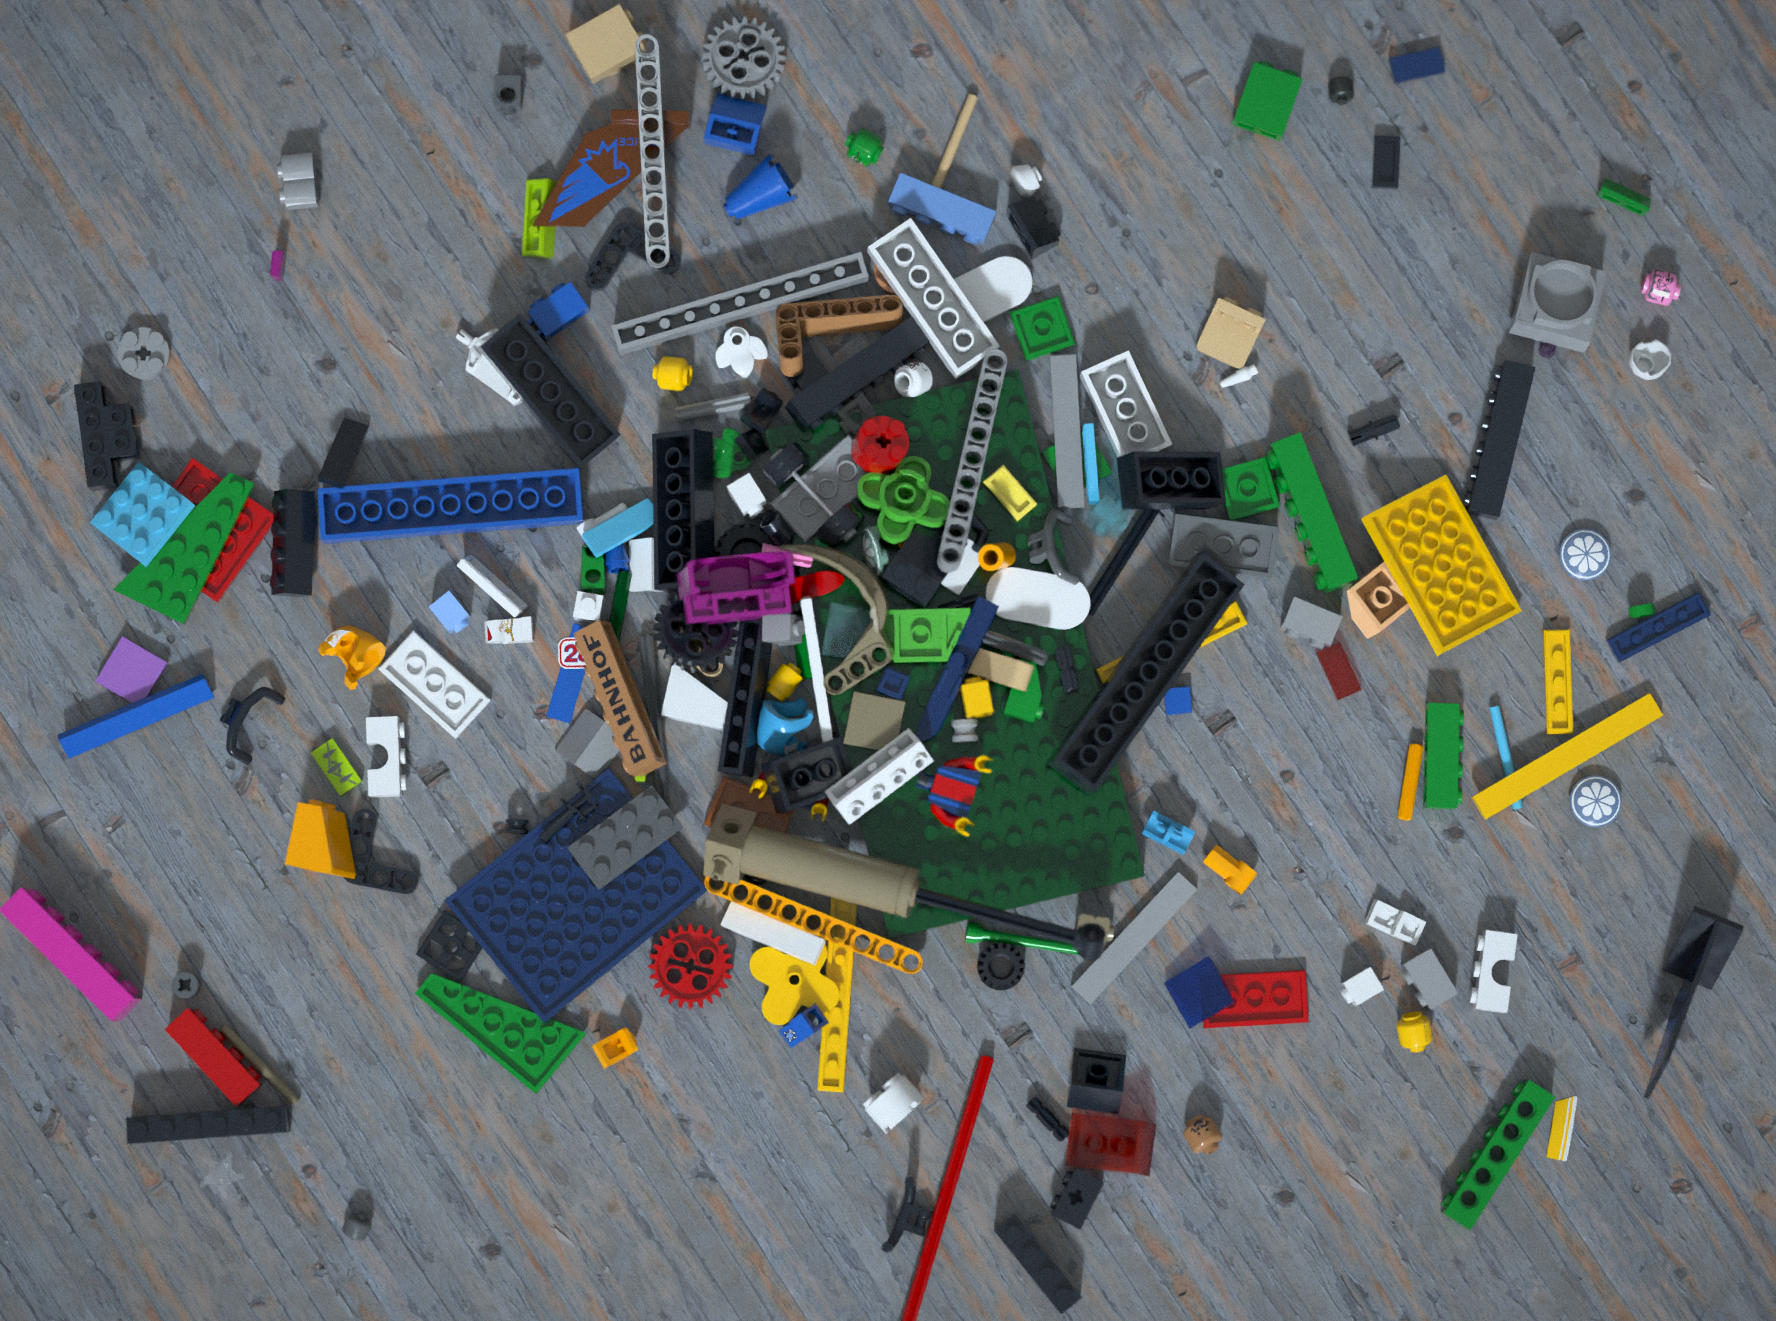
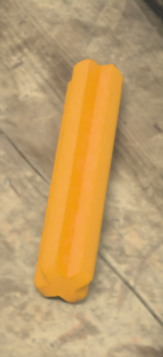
M1412 743L1408 748L1397 815L1400 820L1410 821L1412 819L1424 748L1420 744Z

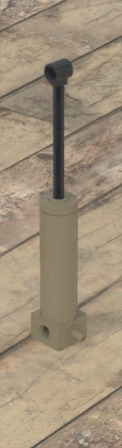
M722 803L706 838L703 875L715 880L739 885L743 874L894 915L897 914L908 918L912 908L918 902L1073 944V949L1077 950L1078 955L1086 960H1096L1103 954L1106 932L1097 923H1086L1083 926H1078L1077 930L923 889L920 882V869L756 825L757 813Z

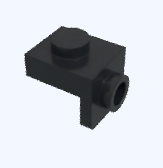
M762 387L756 399L742 415L740 421L762 435L777 416L783 400L774 392Z

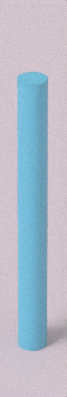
M1495 706L1489 708L1504 774L1507 777L1514 773L1515 770L1500 707ZM1521 799L1512 804L1513 810L1523 808Z

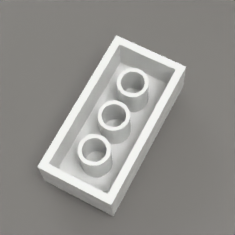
M1129 350L1081 372L1080 378L1117 457L1133 451H1167L1171 449L1173 444Z

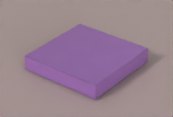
M122 636L97 677L96 682L134 703L150 695L168 663Z

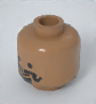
M1200 1114L1185 1123L1186 1128L1183 1135L1194 1153L1204 1152L1205 1155H1209L1219 1149L1218 1143L1223 1135L1212 1117H1204L1203 1114Z

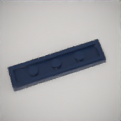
M1698 592L1607 639L1606 642L1615 659L1620 663L1710 616L1711 613Z

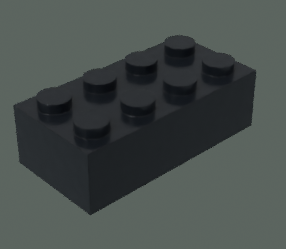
M1133 451L1116 458L1122 509H1210L1226 503L1220 452Z

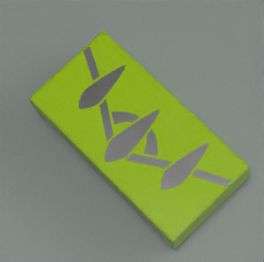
M333 738L311 752L340 796H343L363 782Z

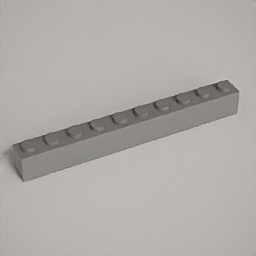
M858 252L615 324L611 327L619 354L623 355L775 310L782 304L798 303L866 283L869 276L862 253Z

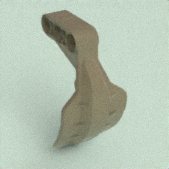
M806 544L781 546L780 550L795 551L837 568L856 584L871 607V622L842 664L825 676L823 680L825 690L832 695H838L890 663L894 658L895 651L884 632L889 602L887 593L875 573L856 557L840 550ZM877 647L885 649L887 653L886 660L881 661L876 658L875 650ZM855 661H860L864 664V674L860 675L854 671L853 664ZM833 675H838L842 678V688H836L832 685L831 679Z

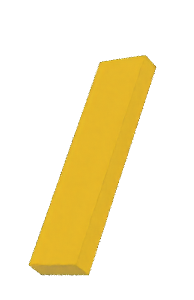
M1570 629L1543 630L1546 735L1573 734Z

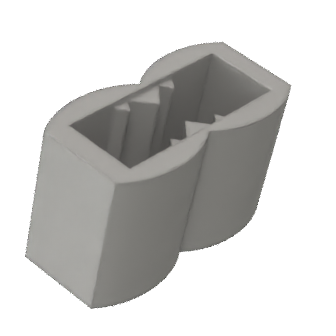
M310 152L281 155V162L277 163L278 177L283 178V188H279L281 204L285 203L288 210L319 207L314 154Z

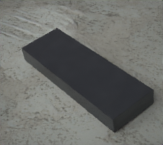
M348 418L343 419L318 475L319 482L343 489L367 435L369 425Z

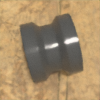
M189 972L179 973L172 981V990L181 998H193L199 993L201 988L199 978Z

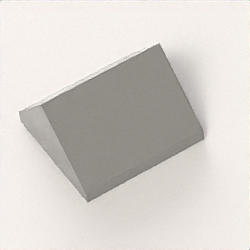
M585 708L555 751L593 779H596L608 768L620 750L614 745L612 739L614 734L611 727L604 720Z

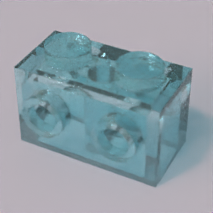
M1105 494L1090 512L1086 521L1093 525L1092 531L1102 539L1107 537L1111 540L1114 535L1119 538L1130 524L1127 521L1130 513L1127 512V509H1122L1121 500L1116 498L1114 501Z

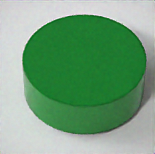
M1654 604L1629 607V617L1639 618L1653 615L1655 613Z

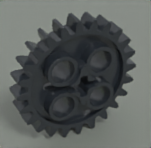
M676 592L675 600L671 597L667 598V606L661 604L659 608L661 613H657L655 616V620L659 623H655L653 626V630L658 631V633L654 635L653 639L661 641L658 644L657 650H666L663 656L664 659L670 656L673 658L672 666L680 662L682 671L689 665L692 673H694L697 666H700L701 671L705 672L707 664L712 669H715L717 666L716 660L723 664L726 660L724 655L730 657L732 650L729 647H735L737 643L732 638L737 637L739 631L733 629L737 626L738 621L707 624V622L686 624V616L684 618L679 615L680 613L685 615L684 600H680L679 592ZM679 625L682 627L683 632L676 633L672 630L671 626ZM715 628L720 632V635L712 636L708 629ZM691 629H700V632L696 631L693 633ZM697 644L701 651L693 652L690 650L689 645Z

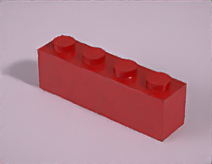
M187 1008L164 1030L236 1107H240L262 1086V1083L259 1081L261 1078L260 1074L252 1066L247 1068L241 1062L243 1056L234 1047L229 1049L223 1043L226 1038L217 1028L212 1030L205 1023L208 1020L207 1017L198 1008L195 1010Z

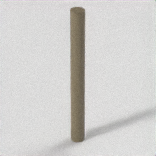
M228 1024L220 1029V1032L292 1106L300 1100Z

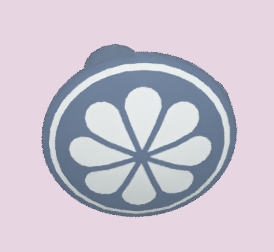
M1591 529L1576 530L1570 533L1561 543L1559 551L1560 563L1571 578L1583 581L1596 579L1610 565L1611 549L1609 543L1597 531Z
M1587 776L1578 781L1571 791L1570 811L1579 822L1586 826H1606L1616 819L1621 810V793L1616 784L1604 776Z

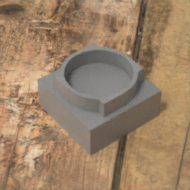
M1531 252L1525 263L1509 333L1584 353L1591 342L1607 272L1577 262Z

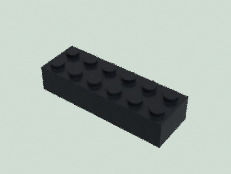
M521 313L517 314L478 347L480 352L577 468H582L621 435Z
M697 429L652 434L654 590L679 592L677 573L683 570V567L689 560L715 557L713 432Z

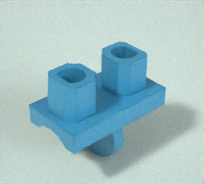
M1154 810L1142 832V835L1181 855L1185 854L1195 834V831Z

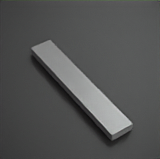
M1076 354L1050 356L1058 509L1084 508Z
M1177 872L1071 988L1091 1005L1197 889Z

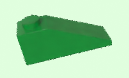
M1026 637L1024 643L1033 646L1032 638ZM1020 658L1019 661L1034 666V670L1026 692L1014 688L1010 689L1003 715L1034 723L1035 718L1041 719L1045 705L1040 702L1042 694L1037 666L1034 662Z

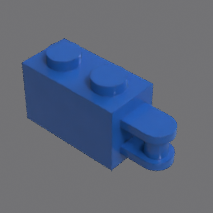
M571 282L566 285L564 283L557 285L551 290L552 295L544 300L541 297L530 305L531 309L528 311V314L531 318L527 322L531 326L536 324L539 329L536 333L540 337L543 335L547 341L589 312L587 304Z

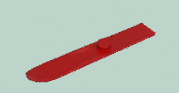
M822 571L794 578L795 583L789 586L791 604L800 602L801 597L810 596L815 598L833 592L845 581L844 575L837 572Z

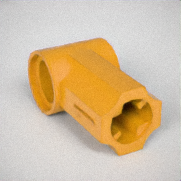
M1217 844L1202 862L1222 877L1223 881L1240 895L1245 892L1258 875L1251 867L1241 860L1237 861Z

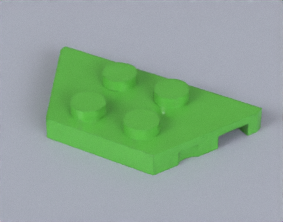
M971 608L888 610L884 632L894 648V662H948L971 613Z

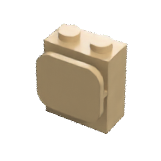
M620 4L565 34L570 47L592 84L606 76H612L636 62L635 42L642 35V32L636 33L631 25L635 23L628 9L623 11ZM646 39L640 42V48L644 52H646L644 46L648 45Z

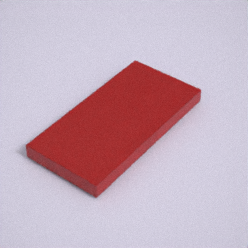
M1305 970L1200 976L1203 1028L1309 1022Z

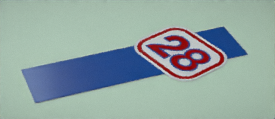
M574 623L570 638H563L558 644V661L561 668L546 717L566 723L571 722L585 674L584 666L586 665L583 657L575 647L576 639L573 633L586 626Z

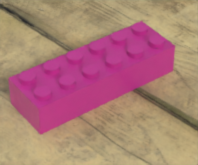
M21 887L0 908V912L111 1021L120 1022L142 1000L137 995L140 992L139 989L130 981H123L119 977L121 972L111 962L104 963L100 959L103 954L94 945L85 944L81 940L84 937L83 934L73 925H66L63 922L65 917L55 907H47L44 904L47 899L38 890Z

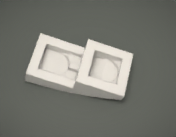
M1374 899L1364 923L1416 946L1426 921Z

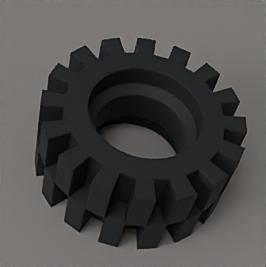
M992 944L979 956L977 963L978 975L987 987L998 991L1008 990L1017 985L1023 977L1025 968L1024 958L1019 950L1010 944ZM1003 956L1010 961L1011 971L1007 976L997 977L992 973L991 962L994 958Z

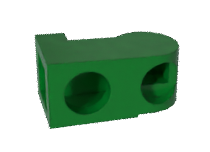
M582 544L581 591L592 594H606L604 554L596 558L587 544Z

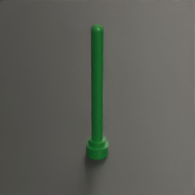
M967 923L965 943L976 944V942L986 940L1078 955L1077 950L1073 949V944L983 930L979 923Z

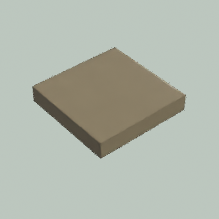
M854 692L843 744L877 751L882 749L899 736L905 702Z

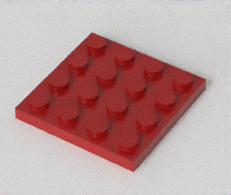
M192 458L174 482L172 488L196 507L223 479ZM250 497L202 590L204 594L219 603L268 534L273 523V513Z

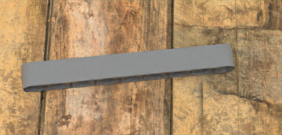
M645 33L638 37L635 42L645 247L647 262L652 267L660 268L665 266L670 259L660 44L655 35ZM645 38L651 39L655 45L654 50L650 53L642 51L640 48L641 40ZM652 65L656 70L655 77L652 79L643 77L642 67ZM647 91L654 92L657 95L656 104L647 105L643 101V94ZM650 117L655 118L659 123L658 129L653 132L648 131L644 126V121ZM656 144L660 148V155L655 158L649 157L646 154V146ZM651 170H657L661 174V181L657 184L649 182L647 173ZM653 196L661 198L663 202L662 208L658 210L650 208L648 204L649 198ZM652 223H661L664 227V233L660 236L653 235L650 232V225ZM656 248L662 249L666 255L665 259L661 262L653 260L651 257L652 250Z
M999 349L989 350L985 354L981 366L937 557L938 567L946 573L955 572L959 568L964 554L1007 366V356ZM996 361L1000 364V367L993 368L988 362ZM991 385L994 387L995 391H985L983 389V386ZM981 408L986 409L989 415L982 416L977 410ZM975 432L981 433L984 439L976 440L971 434ZM970 456L975 457L979 463L970 464L966 458ZM969 481L973 487L964 488L960 482ZM963 505L968 511L960 513L955 509V506ZM957 529L962 533V536L954 537L949 531ZM947 553L953 554L957 560L949 562L943 555Z

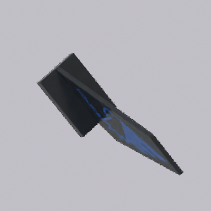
M1694 906L1663 964V971L1683 978L1684 981L1672 1006L1644 1098L1649 1099L1671 1058L1697 985L1712 990L1743 933V925Z

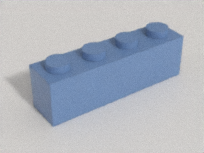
M903 173L899 174L888 201V206L892 207V212L901 216H906V214L915 216L917 222L926 226H930V223L940 227V231L953 236L954 233L964 236L963 240L973 245L985 243L996 216L995 210Z

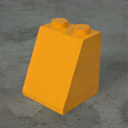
M309 799L308 804L298 802L285 865L355 879L356 872L345 813L336 811V805Z

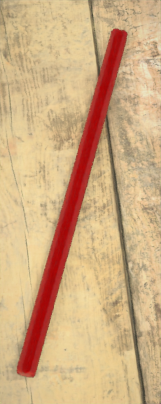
M986 1055L980 1056L901 1321L917 1320L994 1062L992 1057Z

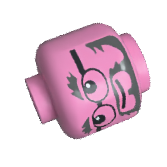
M1658 269L1652 270L1650 274L1646 273L1641 287V293L1644 294L1646 301L1663 306H1668L1672 299L1677 300L1681 290V285L1677 284V276L1675 274Z

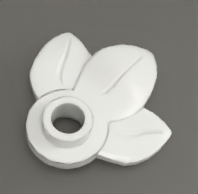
M734 326L725 332L724 343L717 349L715 356L719 368H724L731 364L737 374L748 377L753 369L754 359H765L768 357V353L760 338L749 336L744 328ZM740 335L742 338L741 342L734 344L732 342L733 336Z

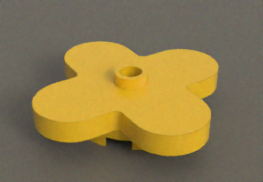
M824 945L816 965L789 954H784L771 947L760 948L752 955L750 959L752 975L760 982L769 986V990L762 1002V1013L770 1023L775 1025L789 1023L795 1017L800 1006L809 1008L816 1003L821 1012L825 1013L837 1005L839 1000L837 985L829 978L820 974V970L827 958L826 945ZM792 975L799 977L800 981L797 985H792L789 982V978Z

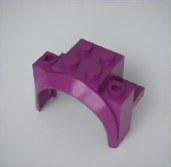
M764 552L689 560L683 567V570L677 573L679 598L684 600L686 624L700 622L717 624L756 620L763 616L789 614L792 612L789 586L795 583L792 554L789 552Z

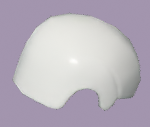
M1655 339L1646 343L1642 341L1630 352L1629 365L1636 376L1645 380H1653L1662 376L1671 365L1672 355L1668 346Z

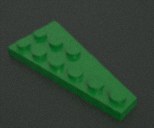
M230 472L188 514L148 566L145 567L142 563H139L113 590L185 625L255 484Z
M433 973L428 976L414 993L535 1094L541 1090L587 1034L552 1019L543 1023L534 1012Z

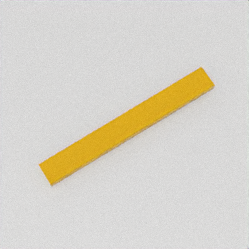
M1649 693L1471 798L1484 820L1655 721L1663 716Z
M831 897L830 916L856 926L857 904ZM842 925L834 926L832 929L833 938L836 940L842 939L845 936V928ZM829 941L825 977L837 985L839 1000L832 1010L823 1013L829 1023L822 1027L817 1090L844 1092L854 951Z

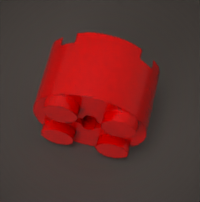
M876 416L866 420L851 443V455L854 462L858 463L866 473L888 474L894 470L905 457L909 448V438L904 424L887 416Z

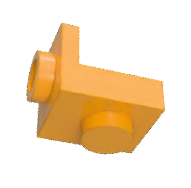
M627 1027L592 1045L604 1069L638 1050L636 1038Z

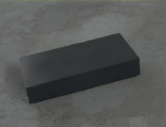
M1374 136L1371 188L1398 189L1401 137Z

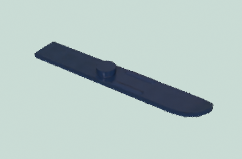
M978 596L922 714L917 729V738L920 742L931 740L943 726L999 608L998 605L981 596Z

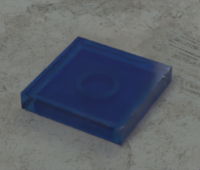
M1209 956L1164 982L1189 1029L1236 1003Z

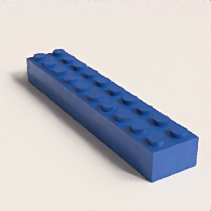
M579 468L344 486L343 489L337 487L317 488L321 541L324 544L575 525L584 522L581 472Z

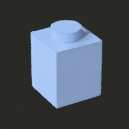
M450 591L446 592L429 606L450 634L453 631L459 633L469 624L467 620L471 617Z

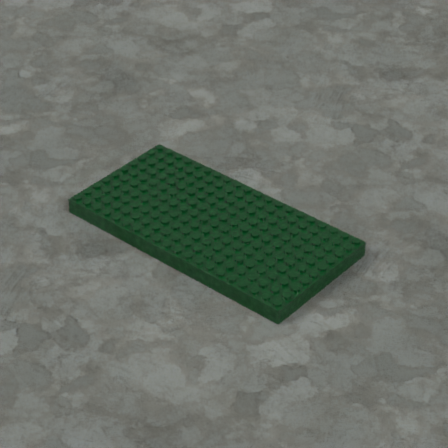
M1019 369L1005 372L977 492L976 498L978 501L973 513L978 516L989 530V537L985 545L1006 542L1013 546L1016 552V559L1010 567L1055 574L1048 559L1039 564H1033L1029 560L1031 549L1028 546L1027 537L1043 530L1047 514L1053 510V505ZM978 379L926 391L912 398L901 397L843 411L834 417L830 414L824 418L825 422L815 430H812L810 427L802 432L796 423L765 430L770 455L772 457L779 449L782 448L784 450L790 444L797 442L810 456L809 462L797 473L801 477L848 434L854 439L866 420L876 416H887L904 424L909 438V448L905 457L918 456L926 460L932 472L928 485L929 489L940 492L949 499L954 488ZM991 385L983 386V389L985 391H995L994 387ZM981 408L977 410L982 416L989 415L986 409ZM975 432L971 434L976 440L984 439L981 433ZM970 456L966 458L970 464L979 463L975 457ZM1002 465L1008 469L1037 503V506L1018 522L983 483ZM896 468L886 475L890 476L894 474ZM794 477L779 488L780 494L796 481ZM969 481L960 482L964 488L973 487ZM857 497L852 503L865 516V519L856 529L857 533L849 541H842L832 549L854 556L868 566L862 552L863 529L866 526H877L880 511L863 505ZM1056 521L1053 529L1056 554L1063 568L1068 570ZM970 524L967 538L974 542L979 533ZM950 530V532L956 535L957 537L962 536V533L959 530ZM796 532L791 538L792 544L828 547L817 533L806 543ZM880 537V548L885 549L888 555V564L883 565L885 572L900 550L898 544L888 543ZM813 558L811 567L798 566L800 577L822 571L837 572L845 577L843 584L833 592L811 598L821 664L825 677L829 672L842 664L871 622L872 618L869 613L871 607L860 589L848 576L837 568ZM979 565L959 596L943 585H940L925 609H938V606L954 600L958 602L960 598L979 593L981 597L986 599L988 582L999 570L988 571ZM881 581L887 593L888 610L923 609ZM995 614L988 630L1022 643L1025 642L1026 637L1032 638L1033 647L1048 653L1045 665L1036 664L1042 694L1040 702L1045 704L1041 719L1035 718L1034 723L1003 715L1011 687L987 680L993 714L992 716L977 718L978 725L975 727V733L978 735V741L952 742V736L955 734L951 721L966 719L959 690L939 732L931 740L921 742L933 759V762L920 772L936 776L939 766H943L948 760L963 756H986L993 759V761L988 760L985 762V769L992 771L991 773L981 772L967 819L974 823V826L967 824L964 828V831L970 835L964 836L957 830L943 825L931 812L930 803H928L931 791L916 787L920 772H918L859 818L868 855L920 869V882L923 889L1004 911L1143 878L1145 875L1117 763L1098 790L1089 795L1047 764V761L1099 691L1082 622L1071 629L1060 630L1005 620ZM983 643L980 646V649L1016 660L1020 659L1018 656ZM877 647L875 650L877 659L881 661L886 660L887 653L884 648ZM1062 647H1069L1074 664L1072 670L1076 672L1079 689L1073 692H1064L1059 674L1062 671L1058 669L1054 652ZM892 660L838 695L829 693L838 734L842 738L843 743L854 692L893 699L876 691L886 666L911 676L900 700L905 702L899 735L909 728L917 737L920 719L947 662L895 663ZM860 661L854 662V671L860 675L864 674V664ZM967 673L964 682L967 679L976 678V676ZM833 675L831 679L832 685L836 688H842V678L838 675ZM844 744L852 771L878 752L877 750ZM918 902L912 908L908 918L882 911L888 939L975 919L974 917Z

